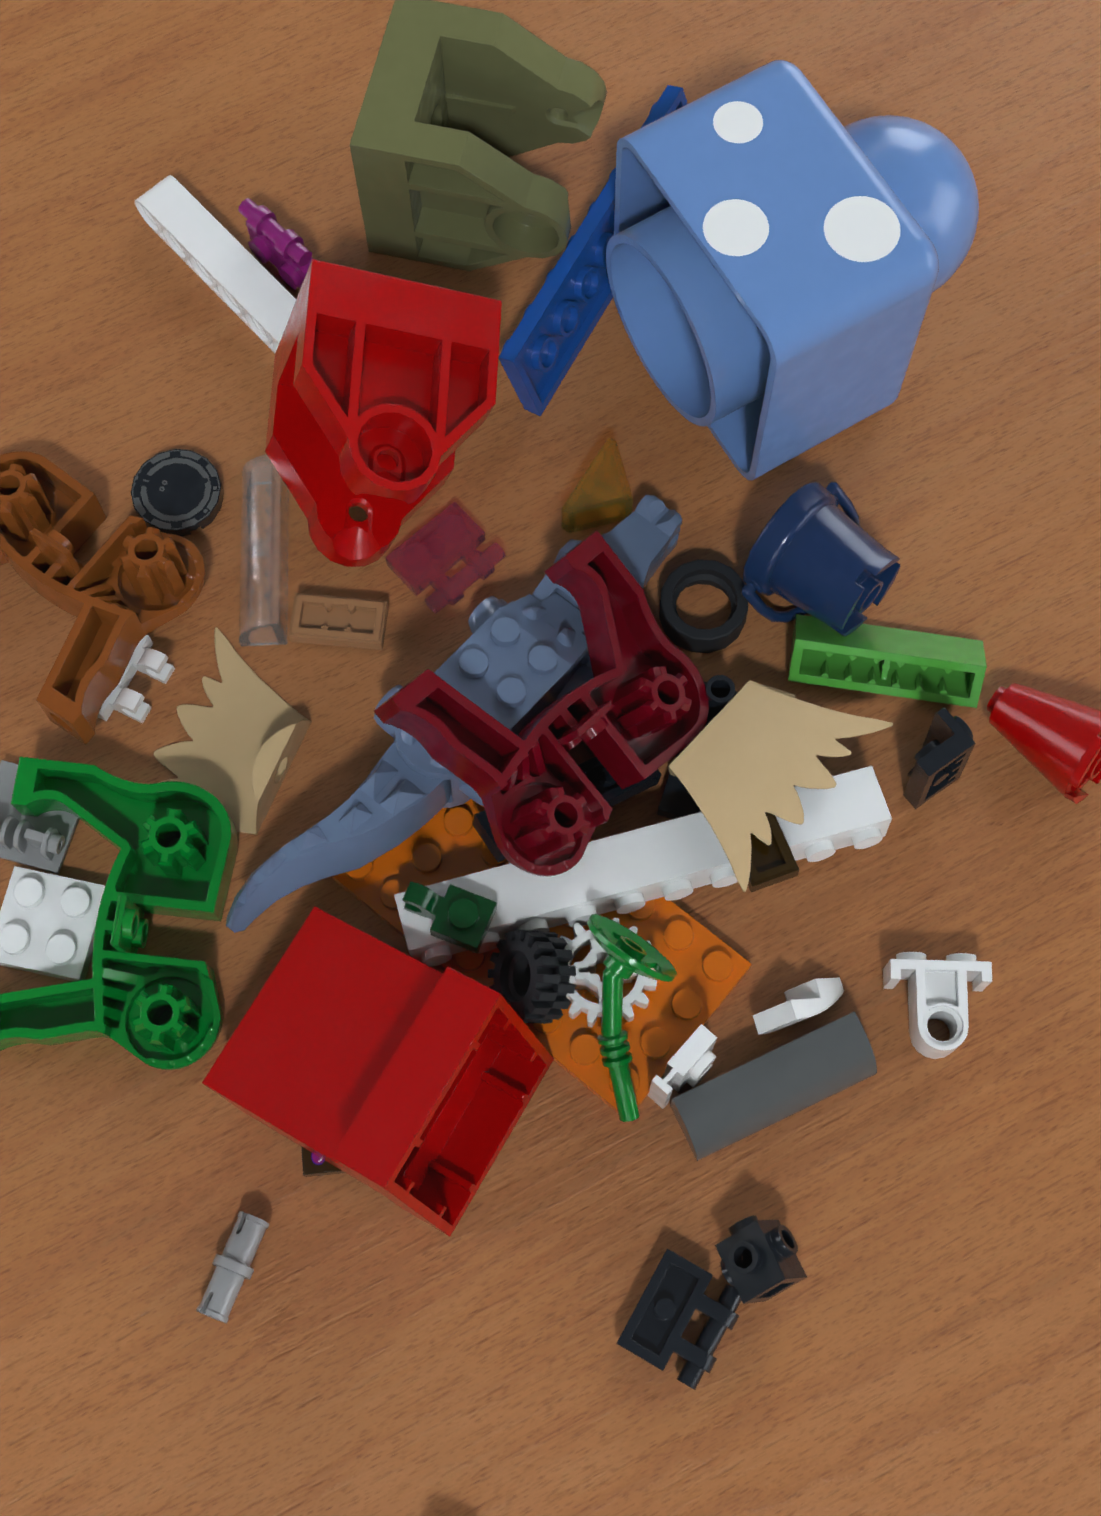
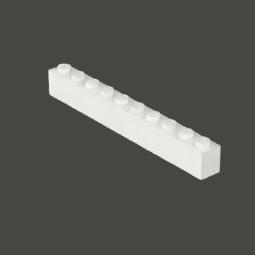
M873 766L833 776L837 784L835 788L809 789L794 786L802 804L804 823L802 825L794 824L777 816L775 817L795 861L807 858L808 862H817L832 856L837 849L854 845L855 849H864L882 841L883 837L886 836L892 817ZM702 812L591 841L588 843L580 861L570 870L556 876H537L509 863L426 887L444 897L451 884L497 902V910L478 952L484 953L496 949L499 939H506L505 934L509 931L549 932L551 927L566 923L573 927L577 922L583 926L587 924V920L593 914L599 915L614 910L619 914L631 913L644 907L645 902L661 897H664L667 901L678 900L690 895L694 888L712 884L714 888L726 887L736 883L737 879L710 824ZM405 892L394 894L408 951L412 958L428 966H437L451 960L453 954L467 951V949L432 936L430 928L434 920L405 910L406 902L402 900Z

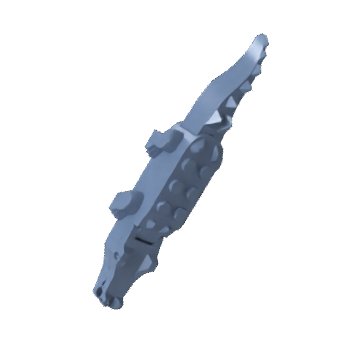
M645 495L638 503L634 512L611 531L601 536L644 590L646 584L664 559L676 547L682 518L676 510H669L659 498ZM570 539L560 549L554 563L582 541ZM547 575L544 576L532 595L529 594L509 603L495 596L484 599L473 610L468 620L472 635L434 672L516 735L547 706L594 678L579 606L569 591L560 585L552 583ZM396 685L390 691H388L385 694V696L379 701L375 709H377L386 700L393 696L403 686ZM374 712V720L385 732L394 738L393 744L348 800L326 818L280 848L249 876L234 898L227 916L226 926L234 933L244 931L260 914L282 897L313 882L359 869L397 847L431 820L442 808L455 807L466 803L470 799L484 806L482 799L471 786L432 759L413 736L395 726L383 723Z

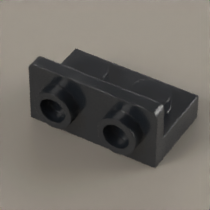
M944 707L935 713L923 743V748L914 757L916 760L915 766L908 773L910 779L903 795L914 809L920 807L960 778L976 744L973 741L972 731L966 722L958 716L953 717Z

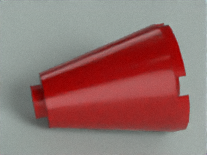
M1012 683L1008 688L1001 686L995 691L987 705V711L991 712L989 723L1066 799L1071 800L1075 804L1084 800L1089 795L1081 790L1089 780L1096 784L1101 781V710L1018 683Z

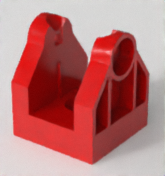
M312 259L275 353L265 452L306 516L309 536L317 550L330 561L346 567H364L378 561L390 548L399 533L400 527L444 485L454 469L455 450L484 423L496 404L501 300ZM353 506L362 508L366 513V520L355 521L349 515V509Z

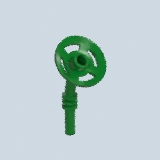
M593 914L587 920V925L593 937L608 954L603 961L606 968L603 971L601 1034L597 1037L599 1045H602L599 1048L600 1054L604 1056L602 1064L605 1067H609L619 1119L622 1122L636 1120L640 1115L629 1063L633 1059L632 1053L629 1052L631 1047L630 1043L626 1041L628 1033L622 1029L623 978L629 980L632 974L636 973L650 979L671 982L677 975V972L668 959L643 938L607 917Z

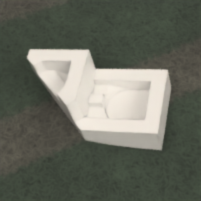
M840 977L813 979L785 991L786 1002L753 1015L758 1035L783 1029L827 1010L844 992Z

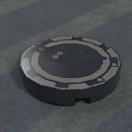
M181 449L158 453L144 462L134 476L131 488L134 509L139 517L144 519L147 527H154L162 533L182 537L191 535L190 531L197 530L200 527L204 529L211 524L221 510L224 496L219 473L208 458L192 450Z

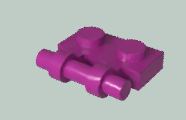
M250 198L243 200L239 205L238 211L247 219L245 222L250 236L248 245L251 251L261 262L266 263L270 261L278 269L280 276L292 289L298 287L301 289L313 259L312 252L305 247L302 237L293 229L286 230L277 222L276 215L265 205L258 206Z

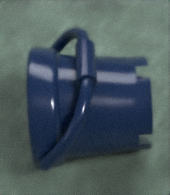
M813 482L805 484L794 492L779 507L762 529L744 565L743 581L746 585L742 588L741 593L760 615L771 622L788 623L796 619V614L805 615L808 613L845 637L853 633L867 619L862 613L872 603L878 606L899 572L900 564L897 561L900 558L883 547L860 527L859 515L852 501L839 484L831 482L824 488L820 483ZM838 504L841 506V508L843 509L844 512H842V511L838 508ZM755 591L766 596L776 594L796 607L787 611H776L766 605Z

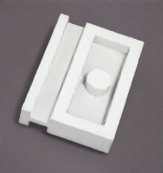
M701 1024L667 1062L663 1079L658 1075L653 1078L648 1096L664 1109L669 1102L673 1089L679 1092L686 1082L694 1088L713 1066L712 1063L717 1056L712 1053L717 1037Z

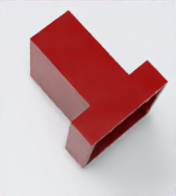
M314 906L202 1081V1084L242 1112L384 1195L400 1208L450 1237L554 1058L500 993L448 966L444 973H441Z

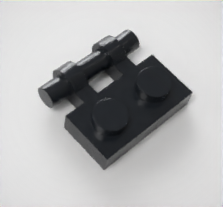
M666 1249L616 1344L661 1371L664 1370L672 1353L677 1354L686 1360L677 1380L695 1390L704 1372L710 1374L717 1360L713 1355L726 1329L732 1330L739 1318V1315L735 1312L741 1302V1298L736 1288L728 1284L725 1285L717 1302L704 1295L713 1275L671 1250ZM697 1310L707 1316L708 1319L696 1343L692 1344L681 1336L694 1311Z

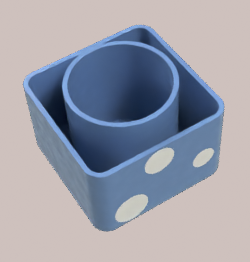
M774 60L618 140L616 151L614 236L610 238L606 248L607 274L612 295L624 328L637 355L664 397L688 421L698 426H707L740 474L747 480L753 481L884 409L897 399L931 295L958 270L973 243L979 219L978 190L974 175L964 155L951 139L938 129L913 118L895 115L873 116L843 126L797 66L785 60Z

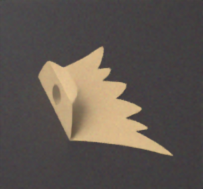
M216 627L214 633L215 652L222 683L205 676L202 678L205 693L214 706L178 705V717L193 741H184L161 747L154 752V756L162 765L178 776V778L161 782H185L207 790L224 806L237 832L257 835L311 721L298 713L263 682Z
M749 680L674 759L668 768L672 776L678 777L710 824L730 862L743 892H746L751 871L750 834L755 835L766 845L771 844V828L765 812L788 822L802 825L804 823V812L794 785L809 789L835 788L837 785L831 773L816 756H849L851 751L837 742L836 739L874 733L893 726V723L817 706L776 692Z

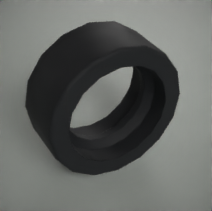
M697 559L679 566L669 574L661 589L659 619L665 634L677 646L690 652L712 653L725 649L739 637L746 622L748 601L741 593L742 588L745 586L743 579L731 567L716 560ZM697 584L711 585L722 590L729 597L731 603V613L727 621L721 626L712 629H697L686 624L679 617L676 610V601L681 591Z

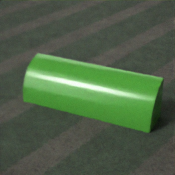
M796 614L788 681L977 708L987 664L982 640L862 624L853 633L844 637L829 625L813 616Z

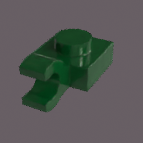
M410 881L402 899L403 902H406L405 910L434 920L430 928L432 936L477 954L497 910V902L451 884L445 896L442 897L428 887Z

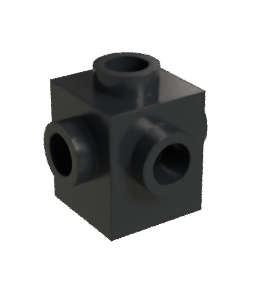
M756 1215L744 1218L728 1229L731 1234L730 1237L715 1245L722 1259L720 1261L721 1271L728 1283L736 1288L743 1304L766 1302L807 1278L796 1255L798 1252L796 1240L789 1229L782 1225L779 1220H758Z

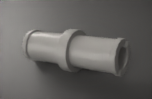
M239 1211L237 1215V1221L222 1255L216 1254L212 1265L216 1266V1269L202 1301L196 1309L197 1312L226 1324L244 1280H250L254 1269L250 1266L264 1233L270 1223L242 1211Z

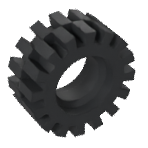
M529 930L509 931L505 934L506 939H499L496 944L500 953L492 952L490 961L495 963V968L488 969V978H494V985L489 986V988L500 993L524 1023H553V1020H558L563 1016L561 1009H568L571 1003L566 994H574L575 984L569 983L570 976H576V966L568 965V962L574 958L572 951L564 950L567 942L564 938H557V933Z

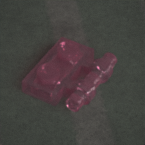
M454 501L386 556L385 559L387 566L416 596L430 585L435 589L425 599V603L437 614L448 604L454 606L464 598L463 592L479 578L485 580L495 572L494 566L504 559L506 554L495 542L483 552L476 549L477 546L485 541V532ZM460 560L466 564L464 568L451 578L444 574Z

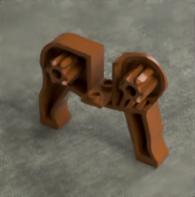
M27 451L5 453L0 455V566L10 563L16 573L37 593L57 607L77 617L36 701L51 722L86 745L95 735L96 721L102 704L119 684L138 643L151 631L183 614L197 600L205 580V563L198 548L188 539L178 535L162 533L154 527H147L143 518L129 515L86 565L83 566L73 555L107 518L95 493L42 455Z

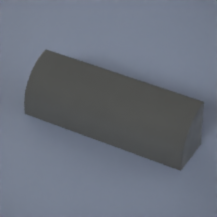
M854 1011L672 1098L670 1107L698 1161L876 1075V1059L865 1030Z

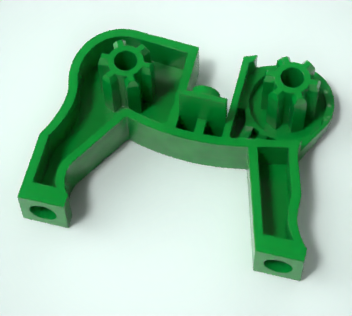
M20 757L11 804L22 815L38 817L49 811L69 812L119 849L120 852L108 876L98 910L93 942V977L87 980L0 994V1051L20 1044L31 1043L52 1046L93 1038H111L142 1062L157 1069L177 1070L197 1062L214 1046L222 1028L223 1015L214 970L205 961L137 954L138 948L145 947L148 938L149 921L143 918L144 913L221 922L238 851V835L232 819L214 795L193 784L175 781L142 784L118 778L95 765Z

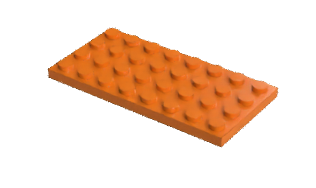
M470 799L466 803L455 807L442 808L431 820L400 845L363 867L331 876V878L405 938L394 894L405 892L410 881L428 886L511 862L505 859L498 863L472 825L475 814L484 811L485 808ZM664 897L647 901L644 907L631 913L619 914L614 910L599 914L611 920L614 917L619 918V923L628 929L632 926L637 927V935L645 941L649 940L652 946L668 959L677 972V975L671 982L657 980L655 991L643 990V993L649 999V1005L646 1009H643L634 1004L632 1006L634 1012L633 1021L628 1022L622 1016V1029L628 1033L626 1041L630 1043L631 1048L629 1052L632 1053L633 1057L629 1063L638 1108L647 1098L653 1078L656 1075L661 1079L663 1078L667 1062L701 1024L704 1026L752 966L749 961L674 902L667 901ZM568 923L549 928V932L558 934L557 938H560V936L567 937L570 940L575 938L573 927L569 926ZM587 924L582 926L585 931L590 930ZM590 944L583 947L575 955L571 965H574V962L585 959L590 952ZM496 948L477 954L467 950L453 954L451 960L438 966L444 971L448 966L489 987L494 985V978H488V969L495 968V963L490 961L492 952L500 953V951ZM604 963L597 964L595 973L599 974L601 982H603V971L606 968ZM633 979L630 983H623V998L633 989L637 979ZM586 989L576 990L586 1000L598 1003L597 997ZM570 1003L568 1009H561L563 1016L558 1020H553V1023H525L552 1055L553 1061L618 1113L609 1067H605L602 1064L604 1056L600 1054L599 1050L602 1045H599L597 1037L601 1034L602 1017H597L596 1023L592 1028L587 1027L586 1013L581 1012L574 1019L568 1016L572 1004Z

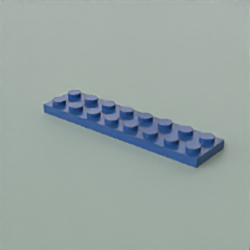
M667 85L659 100L651 107L649 116L642 127L687 105L683 88ZM616 168L610 173L608 182L596 201L590 205L585 219L575 235L569 239L562 256L554 269L550 270L547 274L544 285L534 301L526 308L521 322L511 338L503 345L501 354L498 357L523 408L540 417L613 298L607 274L606 248L608 241L614 236Z

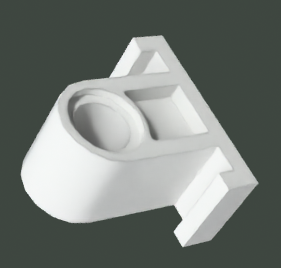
M921 952L896 954V959L888 961L883 968V989H894L900 980H908L909 1035L911 1043L917 1052L932 1059L944 1058L963 1043L969 1028L967 981L972 982V991L982 992L992 982V962L976 961V955L969 953L949 954L946 956V960H927L926 954ZM929 1019H939L948 1026L950 1032L948 1041H939L930 1035L927 1028Z

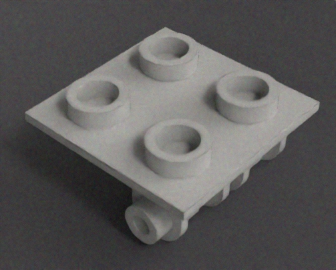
M1 760L0 858L59 874L79 819L65 811H49L38 817L22 815L11 804L18 764Z

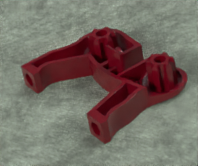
M597 530L544 571L552 583L560 585L569 591L579 606L594 676L593 679L547 706L518 735L429 669H426L374 710L383 723L395 726L413 736L432 759L471 786L482 799L495 843L504 857L517 868L543 877L556 876L573 868L582 858L595 827L606 823L612 812L611 806L568 754V751L583 740L621 789H624L646 779L689 745L703 730L708 717L709 702L705 692L706 687L699 671L693 662L680 649L674 646L661 631L649 608L643 588Z

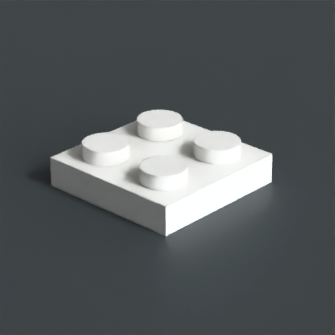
M14 866L0 910V965L74 982L85 980L93 955L96 920L105 885Z

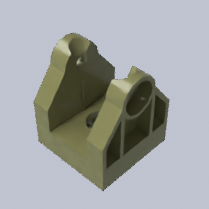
M395 0L350 141L351 156L369 252L465 271H473L526 257L547 258L561 253L565 250L571 230L568 191L555 181L530 172L509 157L555 143L574 144L591 138L599 122L607 95L604 80L594 69L583 62L565 57L504 13L434 0Z

